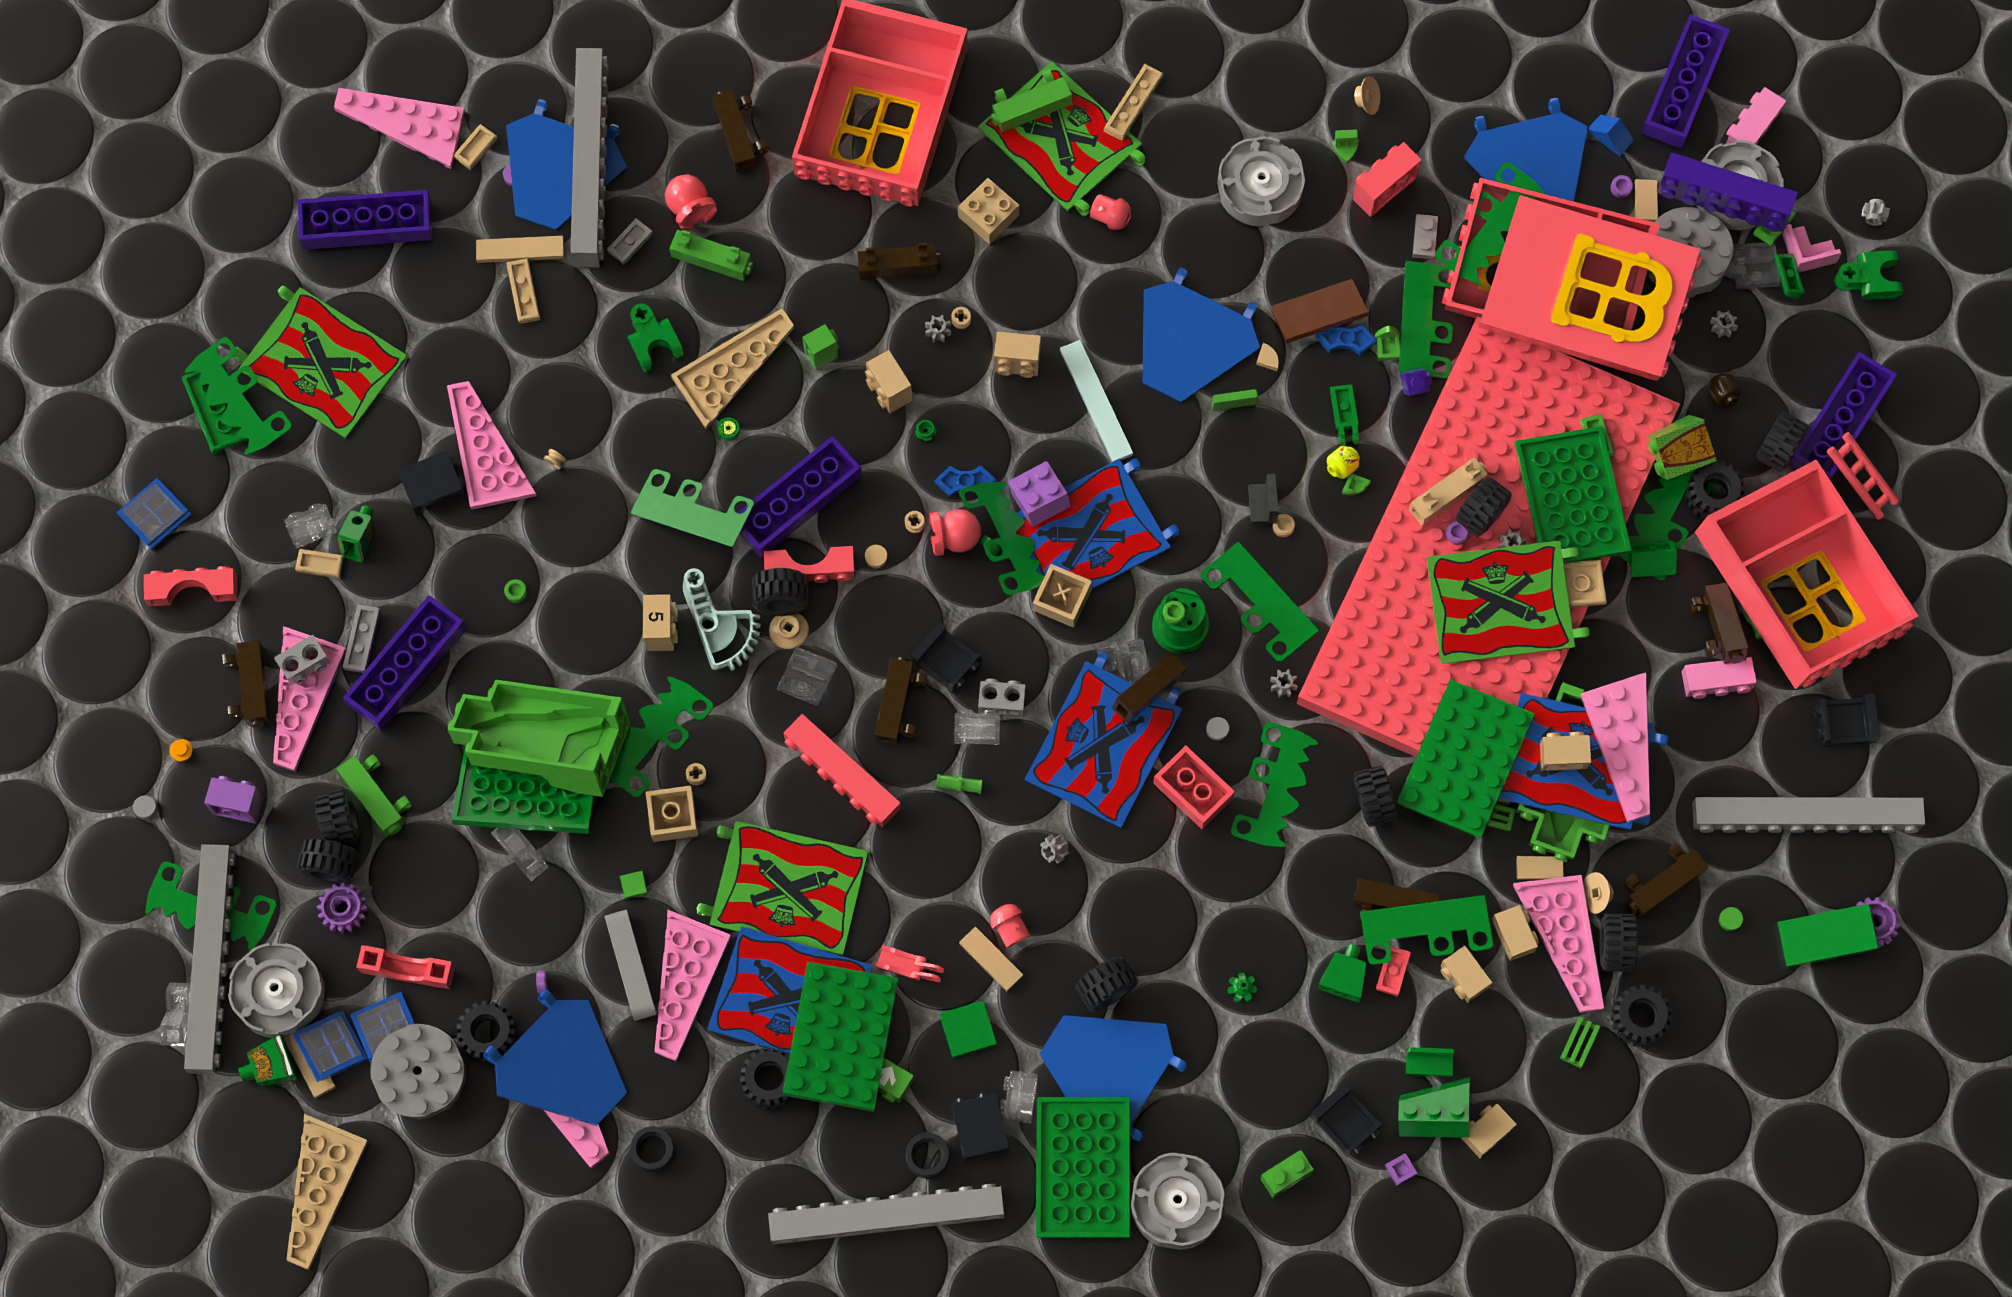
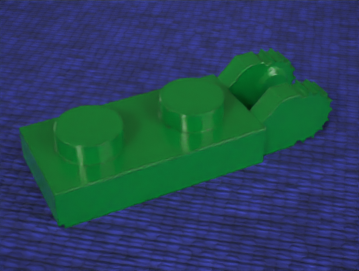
M1352 384L1330 387L1336 431L1338 430L1340 446L1346 445L1345 429L1352 430V442L1354 445L1359 444V424Z

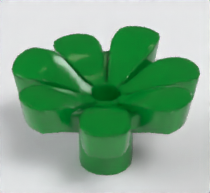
M1239 973L1238 979L1235 977L1229 979V983L1233 986L1229 987L1227 991L1230 995L1235 994L1234 1001L1240 1002L1244 997L1245 1001L1249 1002L1252 1000L1251 993L1256 994L1258 989L1252 985L1255 982L1253 976L1246 978L1245 973Z

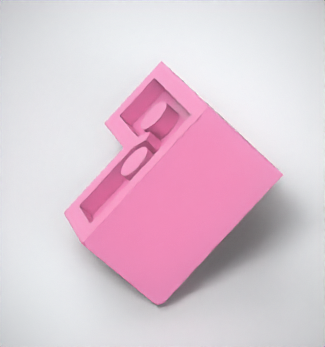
M1791 224L1786 225L1782 233L1789 254H1794L1799 272L1837 263L1841 255V250H1835L1832 240L1811 245L1804 226L1793 229Z

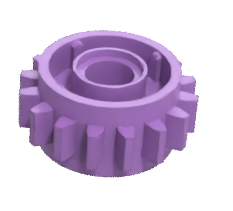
M342 883L341 887H336L334 884L332 885L333 889L324 890L326 893L324 897H319L321 905H317V909L322 912L318 914L320 920L325 919L322 924L325 927L330 925L332 932L336 929L341 934L344 933V930L353 932V927H360L359 922L366 919L363 914L368 911V908L363 904L367 900L365 897H361L363 893L360 889L355 892V887L352 884L349 888L346 887L345 883ZM341 904L348 905V908L345 912H337V909Z
M1876 897L1874 901L1866 898L1865 904L1870 905L1872 918L1879 922V927L1874 928L1878 947L1880 948L1884 945V941L1889 944L1892 941L1891 937H1895L1898 934L1894 929L1900 927V924L1896 922L1899 914L1894 913V906L1890 907L1887 905V900L1881 902L1879 897ZM1859 901L1857 906L1864 905V903Z

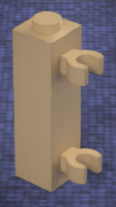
M1475 458L1471 459L1410 503L1409 511L1423 527L1471 493L1487 478V468Z

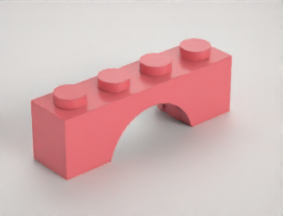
M853 546L830 547L827 556L821 562L814 565H801L795 562L786 550L764 551L765 570L772 568L798 570L806 574L808 581H815L816 583H825L833 579L846 582L851 578H855Z
M227 566L218 567L216 570H208L207 568H197L195 571L176 569L171 573L152 571L150 574H144V601L148 606L171 605L174 597L181 590L188 587H201L207 590L215 602L238 601L237 574L233 568Z
M364 945L361 946L357 969L362 974L449 990L455 967L450 961L434 958H409L391 953L385 949Z

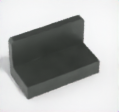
M1267 474L1266 484H1251L1248 486L1251 524L1278 523L1276 475Z

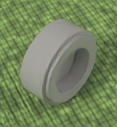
M1221 717L1212 718L1207 724V735L1215 741L1225 739L1229 733L1228 722Z
M144 795L134 801L133 810L139 818L149 819L156 814L157 804L153 798Z

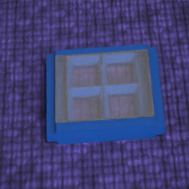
M158 478L116 512L151 550L192 516L186 507Z
M402 992L350 1014L370 1063H372L377 1047L385 1037L406 1026L415 1024Z
M343 1011L337 1012L292 1034L316 1082L323 1081L367 1060V1056Z

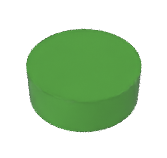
M515 579L506 584L504 593L510 602L519 603L526 598L527 588L521 580Z
M1170 601L1164 606L1163 618L1167 623L1176 625L1184 620L1186 611L1182 603Z
M1734 907L1724 909L1719 916L1721 927L1727 931L1737 930L1743 922L1742 913Z

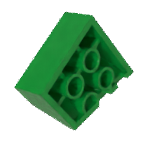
M1470 1077L1400 1095L1398 1113L1399 1137H1470Z

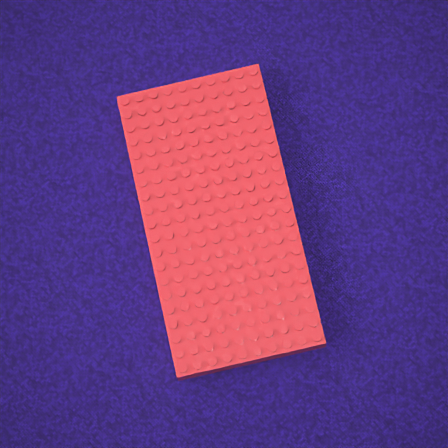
M1478 316L1297 700V704L1414 757H1417L1450 679L1515 706H1518L1520 693L1547 699L1570 649L1441 664L1426 557L1495 549L1498 547V544L1503 543L1499 540L1500 535L1506 536L1509 529L1512 533L1520 531L1521 539H1526L1524 545L1537 543L1514 443L1523 439L1582 430L1580 419L1599 414L1603 416L1614 451V457L1610 458L1626 525L1655 461L1654 455L1648 449V443L1650 442L1648 435L1670 425L1680 405L1675 401L1561 352L1479 328L1481 318ZM1475 458L1487 468V478L1492 477L1509 490L1512 495L1504 511L1483 535L1476 537L1469 532L1468 538L1463 544L1455 545L1448 541L1446 530L1452 522L1456 521L1459 509L1471 493L1423 527L1409 511L1410 503ZM1511 542V543L1508 544V545H1509V546H1512V545H1514L1515 543H1514V542ZM1611 557L1594 559L1601 560L1602 573H1604ZM1589 606L1570 608L1572 629L1580 627Z

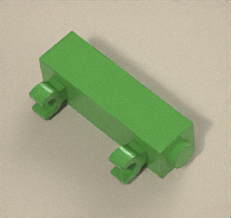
M1049 69L1042 72V80L1044 82L1042 86L1007 99L1003 88L994 91L997 104L992 105L993 114L990 115L994 126H999L1002 133L1071 105L1072 93L1064 77L1054 80Z
M686 230L676 231L669 248L673 258L742 281L745 280L746 275L751 274L753 269V262L749 253L740 251V248L734 246L728 247L692 235L691 232Z
M374 754L369 756L362 764L356 756H353L336 768L384 835L387 837L390 834L398 833L402 829V825L405 824L399 814L407 811L412 805L405 796L392 805L368 774L381 765Z

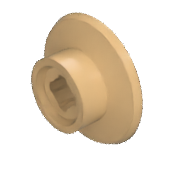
M1368 76L1363 80L1361 86L1356 87L1354 96L1358 107H1363L1368 114L1374 115L1377 113L1380 105V89L1377 81L1372 76Z
M799 613L788 616H775L769 626L771 640L775 645L783 649H794L801 646L809 634L808 623ZM787 625L792 627L791 632L785 630Z
M1591 873L1585 878L1583 887L1587 910L1594 914L1600 913L1611 902L1613 888L1600 873Z

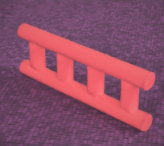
M1847 432L1842 436L1846 443L1838 451L1835 447L1829 448L1827 453L1875 518L1879 520L1884 516L1881 508L1888 501L1891 505H1895L1899 502V499L1852 435ZM1850 451L1858 459L1851 468L1843 459ZM1862 468H1865L1871 477L1862 485L1855 475ZM1877 484L1883 495L1874 501L1868 492Z

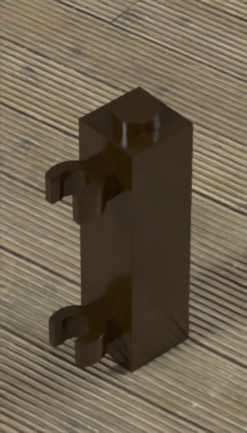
M733 90L720 91L712 96L713 104L735 171L738 172L755 167V155H764L768 153L765 139L759 140L754 144L750 143L740 113L741 110L753 108L750 95H745L736 100Z
M918 243V246L877 250L873 247L866 248V251H857L860 280L938 273L937 265H941L940 252H936L935 244Z
M1721 583L1705 586L1704 597H1693L1691 609L1693 614L1707 610L1716 640L1705 642L1707 647L1704 649L1706 657H1713L1721 653L1724 664H1736L1746 661L1748 646L1728 584Z
M259 640L236 643L237 654L222 655L226 668L239 666L242 705L227 706L228 715H230L231 719L244 716V721L248 726L253 728L263 727L264 724L270 723L263 646Z
M1171 652L1119 695L1112 709L1128 724L1183 677L1187 669L1184 662Z
M897 657L890 660L875 730V741L897 745L899 735L915 738L916 726L902 724L910 684L925 687L927 675L913 673V662H910L907 658Z
M1678 843L1672 845L1668 853L1676 860V863L1643 886L1634 873L1626 878L1625 884L1634 892L1627 899L1629 910L1641 919L1704 874L1708 869V865L1695 849L1685 855Z
M1359 878L1353 905L1362 907V912L1370 911L1371 909L1377 910L1437 902L1440 895Z

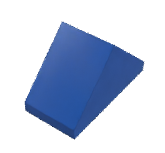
M1600 115L1587 129L1588 133L1619 157L1634 142L1620 118Z

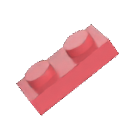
M1390 946L1392 959L1388 963H1383L1376 991L1398 997L1411 952Z

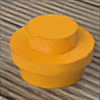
M184 739L174 741L170 747L171 757L179 762L188 760L193 753L192 745Z

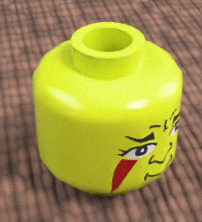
M1347 446L1337 448L1327 457L1328 472L1334 477L1347 478L1359 467L1360 457L1357 451Z

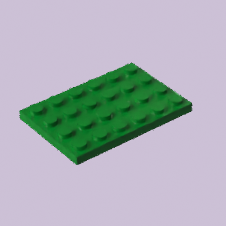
M1602 426L1515 441L1514 446L1537 543L1560 541L1561 549L1577 547L1578 556L1563 559V564L1631 553V546Z
M1450 679L1396 803L1481 839L1535 714Z
M465 745L452 817L453 825L589 834L595 796L551 786L550 782L541 775L471 765L465 752Z
M807 962L782 1093L783 1096L874 1112L898 978Z
M1037 1097L1036 1238H1130V1097Z

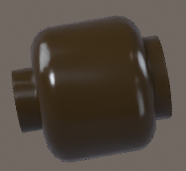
M1720 373L1710 380L1708 391L1717 405L1732 406L1738 402L1741 388L1732 375Z

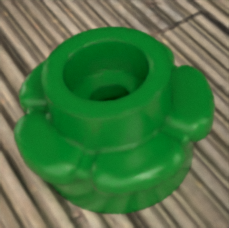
M922 420L915 427L916 437L923 439V441L931 440L937 432L936 427L929 420Z

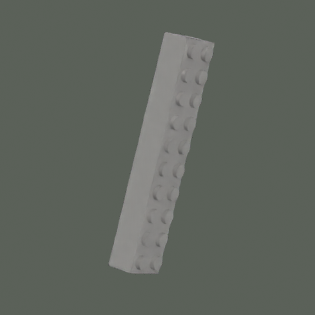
M576 48L571 257L574 267H600V260H604L603 240L605 238V228L603 227V219H605L604 199L606 198L604 178H606L605 158L607 157L605 138H607L606 118L608 117L606 97H608L607 77H609V65L607 64V56H603L602 48Z

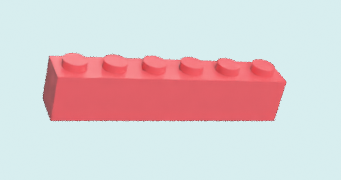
M803 714L784 732V743L792 751L796 749L802 754L800 756L807 765L811 766L813 764L818 769L817 773L825 781L829 779L835 784L833 786L840 795L846 794L851 799L849 802L853 807L866 812V818L873 825L878 823L883 828L901 809V804L895 797Z

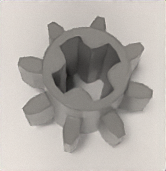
M1871 199L1869 203H1865L1861 217H1866L1865 221L1867 224L1879 226L1882 224V221L1886 222L1890 208H1885L1886 203L1883 200Z
M1729 310L1726 313L1718 311L1716 314L1717 318L1712 317L1710 321L1711 324H1714L1711 332H1716L1718 338L1725 335L1730 338L1732 331H1736L1738 328L1736 324H1733L1736 322L1737 316L1733 317Z
M932 315V320L925 322V327L928 329L925 331L926 337L931 336L933 343L936 340L945 342V336H951V330L948 329L951 326V322H945L943 315L940 317Z
M1509 529L1506 536L1500 535L1499 540L1503 543L1498 544L1497 548L1511 547L1508 545L1511 542L1515 543L1512 546L1524 545L1526 539H1521L1520 531L1512 533Z
M1289 669L1282 673L1280 670H1277V678L1271 677L1270 679L1272 683H1275L1271 687V691L1276 690L1279 698L1281 695L1290 697L1291 689L1297 690L1298 686L1293 684L1297 680V676L1292 677L1289 674ZM1283 680L1287 681L1285 687L1281 686Z
M1051 834L1040 844L1042 847L1041 853L1049 863L1053 860L1059 863L1069 854L1067 851L1068 843L1061 835L1054 837Z

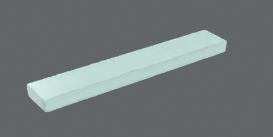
M1078 340L1061 347L1060 352L1111 461L1114 462L1118 459L1121 461L1133 456L1131 447L1081 341Z

